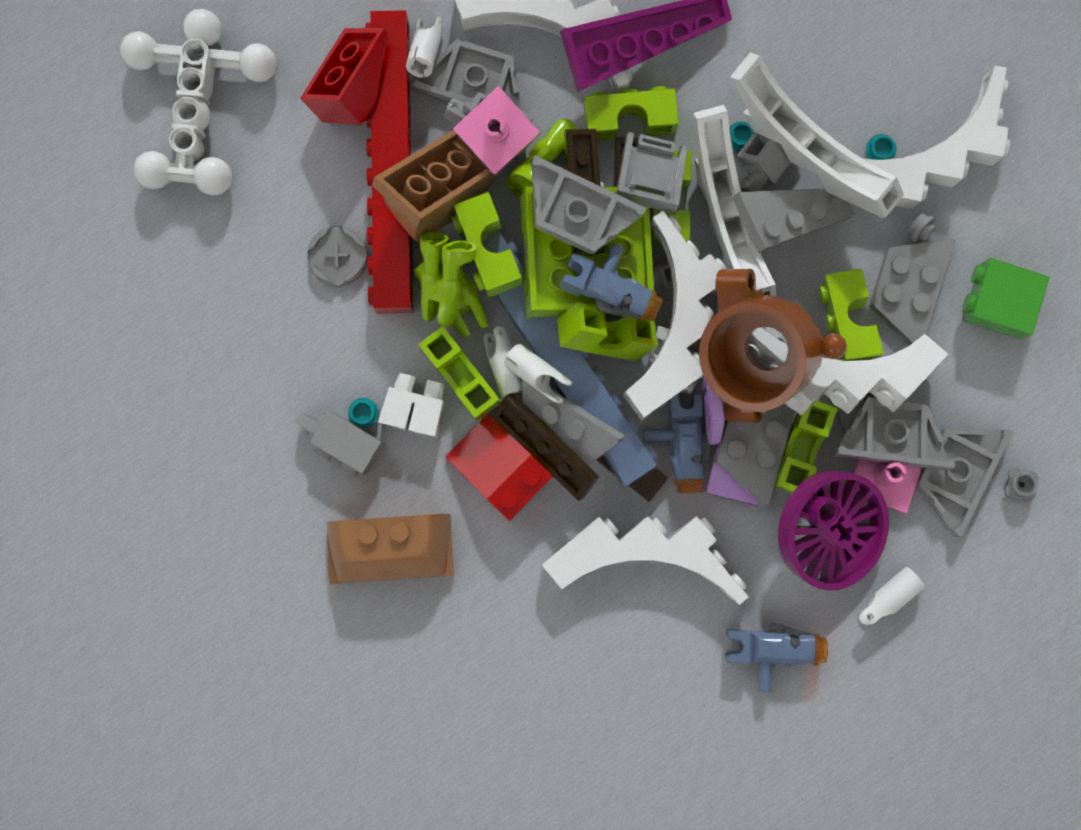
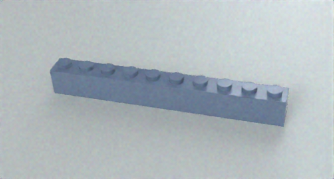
M501 225L500 230L486 236L483 247L492 253H500L511 249L521 274L523 285L495 296L533 353L571 380L572 385L568 386L562 384L554 377H550L562 396L625 435V439L607 451L603 457L620 483L626 488L657 467L655 460L658 457L649 443L643 445L637 435L641 432L633 419L630 417L626 420L619 410L623 405L614 392L609 394L603 386L606 380L596 366L594 368L590 367L586 361V358L589 357L588 353L560 347L557 316L526 318L525 269L518 260L522 256L512 241L507 244L502 236L505 231ZM455 231L458 241H467L464 233L457 234V231Z

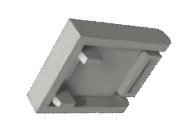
M628 132L624 143L616 194L641 206L675 214L680 201L688 146L681 145L678 156L674 157L675 142L640 134L636 147H633L634 133ZM634 188L642 189V190H646V191H650V192H654V193H658V194H662V196L656 195V194H652V193H648V192H644V191H640V190H635Z

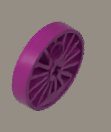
M829 470L807 478L792 492L784 505L779 520L778 545L787 567L806 583L823 590H840L859 582L875 566L887 541L889 515L884 497L875 484L867 478L854 473ZM866 502H868L867 506L861 508ZM799 517L806 519L810 524L808 526H796ZM870 517V524H857ZM858 533H863L860 538H857ZM795 535H806L795 541Z

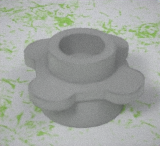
M1018 468L1010 469L1007 473L1009 483L1004 489L1005 494L1010 498L1017 496L1022 497L1025 501H1032L1038 489V475L1033 471L1021 472ZM1020 482L1024 483L1023 487L1019 486Z

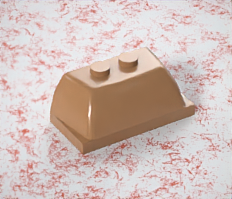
M452 130L375 176L372 186L383 195L384 202L393 216L419 244L421 234L437 232L451 223V217L457 215L454 205L486 193L496 176L458 134Z
M451 514L327 522L330 584L454 576Z

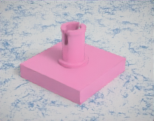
M499 86L453 128L458 136L495 176L541 135L540 131Z
M856 459L852 473L863 476L875 484L883 495L887 508L907 513L922 467L906 466L897 462L882 463Z

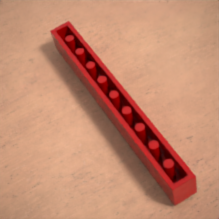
M406 10L370 11V22L365 23V28H385L388 32L377 100L366 120L367 128H371V139L366 140L367 156L372 157V168H367L368 186H372L375 176L411 155L410 73L406 69V62L410 51V25ZM372 186V198H367L368 216H372V227L367 228L368 245L373 247V257H368L367 261L368 274L373 275V287H368V303L373 305V309L377 314L413 313L412 237L405 231L386 206L383 195Z

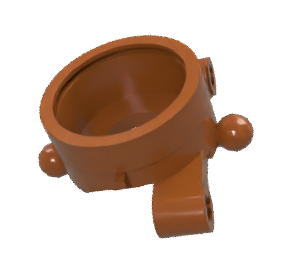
M722 269L717 272L715 287L718 297V313L707 324L697 347L701 370L712 391L724 401V416L728 422L758 423L761 421L763 413L781 406L808 386L821 366L823 355L830 359H838L845 354L847 343L841 335L835 333L828 334L822 338L819 326L814 324L809 314L798 304L773 296H764L761 289L756 290V277L753 269ZM757 328H774L786 339L788 346L787 358L780 367H763L751 356L749 341Z

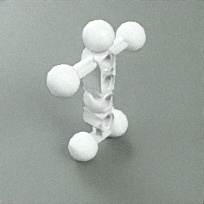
M200 8L192 10L185 17L183 28L187 41L182 46L157 44L155 39L149 34L136 31L127 34L122 39L119 47L124 63L130 68L139 71L150 69L156 62L179 64L177 84L180 90H176V95L179 99L174 102L171 110L174 123L171 126L173 131L169 136V143L176 152L175 163H171L169 158L162 153L156 151L143 152L136 158L133 165L134 176L137 182L143 187L152 190L163 188L170 181L194 183L203 193L214 196L223 194L230 188L233 179L229 165L224 160L216 157L204 158L196 165H194V161L200 159L205 151L202 139L206 138V134L203 130L208 127L211 119L208 107L210 106L209 99L213 91L215 69L241 70L242 74L249 80L257 83L265 82L273 77L276 72L277 57L269 47L260 43L249 44L242 52L209 49L221 37V22L213 12ZM204 53L200 60L193 61L197 54ZM200 82L197 89L189 90L193 83ZM196 110L195 116L186 120V115L190 111ZM192 139L190 147L182 149V144L186 140Z

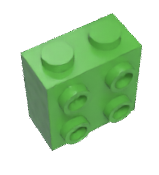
M993 258L987 259L981 264L976 265L972 272L971 282L974 284L971 294H967L962 305V311H965L962 321L1020 340L1033 335L1050 276Z

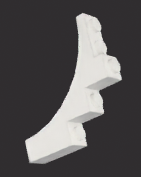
M453 0L464 32L490 25L513 24L535 27L561 37L560 31L564 28L620 15L617 6H612L610 0H597L578 8L576 0ZM627 69L607 80L614 93L618 94L622 90L629 89L632 75L630 69Z
M750 52L730 76L747 107L743 114L753 132L780 143L791 163L818 174L826 192L884 219L904 196L896 176L854 154L833 139L799 109L770 74L759 55Z
M994 66L984 76L978 99L968 118L945 141L924 152L904 158L886 160L864 159L897 177L904 196L896 206L913 209L921 201L925 200L928 192V183L954 187L967 176L969 161L993 166L1003 157H1006L1010 148V139H1007L1009 128L999 126L1003 117V108H1000L1001 98L1004 97L1008 88V80L1005 79L1006 67Z
M724 105L695 112L693 116L698 156L695 159L697 184L708 203L710 228L722 248L723 263L727 269H753L756 277V290L761 289L764 296L776 297V284L732 199L735 194L741 192L733 156L728 111Z
M664 211L653 217L650 226L664 249L671 270L674 291L672 319L667 338L657 359L645 375L623 395L641 420L703 376L699 355L696 352L690 353L688 348L700 341L707 324L715 316L708 305L702 306L700 302L716 291L715 280L717 272L727 269L719 258L714 259L711 254L699 260L698 256L700 254L696 246L690 240L685 241L679 233L681 228L673 216L667 217Z
M761 327L757 328L750 337L749 349L751 356L756 362L767 368H776L783 365L788 353L786 343L776 339ZM924 334L910 346L881 358L862 361L822 358L821 366L808 386L785 402V404L802 416L825 394L835 406L849 414L870 392L882 405L888 407L894 413L947 357L948 353Z
M647 516L619 540L615 536L619 531L608 518L602 521L600 517H597L542 564L543 568L558 586L563 589L582 575L606 565L625 561L654 560L675 564L698 573L716 585L735 604L740 605L749 598L743 591L747 586L736 573L731 576L723 567L727 562L717 550L714 549L710 552L708 549L717 541L712 535L716 530L704 517L701 520L697 516L692 517L670 537L666 538L664 534L668 531L656 517L651 521Z

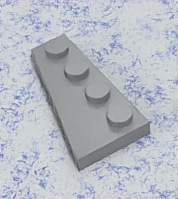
M825 188L738 192L732 197L759 253L837 224L855 215L849 202L826 192Z

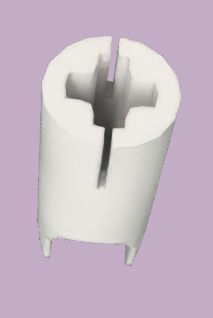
M440 16L437 17L435 25L425 29L423 20H418L406 62V69L413 76L419 78L424 76L425 78L432 74L443 32V20Z
M497 326L493 330V334L486 333L483 336V343L501 398L504 399L509 393L513 392L515 395L522 393V379L504 366L505 358H507V354L513 347L506 330L501 326Z
M522 344L515 345L507 354L504 366L550 400L561 404L563 402L562 398L555 394L549 385L550 377L552 376L568 386L572 385L571 380Z
M907 566L904 567L874 593L869 605L859 614L860 622L864 625L876 623L882 617L895 614L925 588L924 583L914 571Z

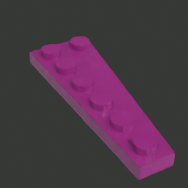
M681 0L564 28L560 31L578 92L731 21L732 17L727 0Z

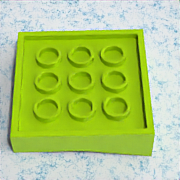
M525 186L520 197L525 253L524 291L526 318L561 316L577 302L596 306L594 299L582 294L578 297L560 289L559 284L564 275L578 277V274L567 266L573 254L572 245L534 228L532 186ZM603 187L616 194L617 187ZM634 188L635 190H640V191L648 192V191H646V190ZM645 207V213L638 220L605 245L606 251L604 254L579 255L594 261L595 266L603 268L612 244L622 246L624 250L616 271H618V276L625 279L632 278L652 291L651 298L644 314H649L655 309L650 212L649 207Z

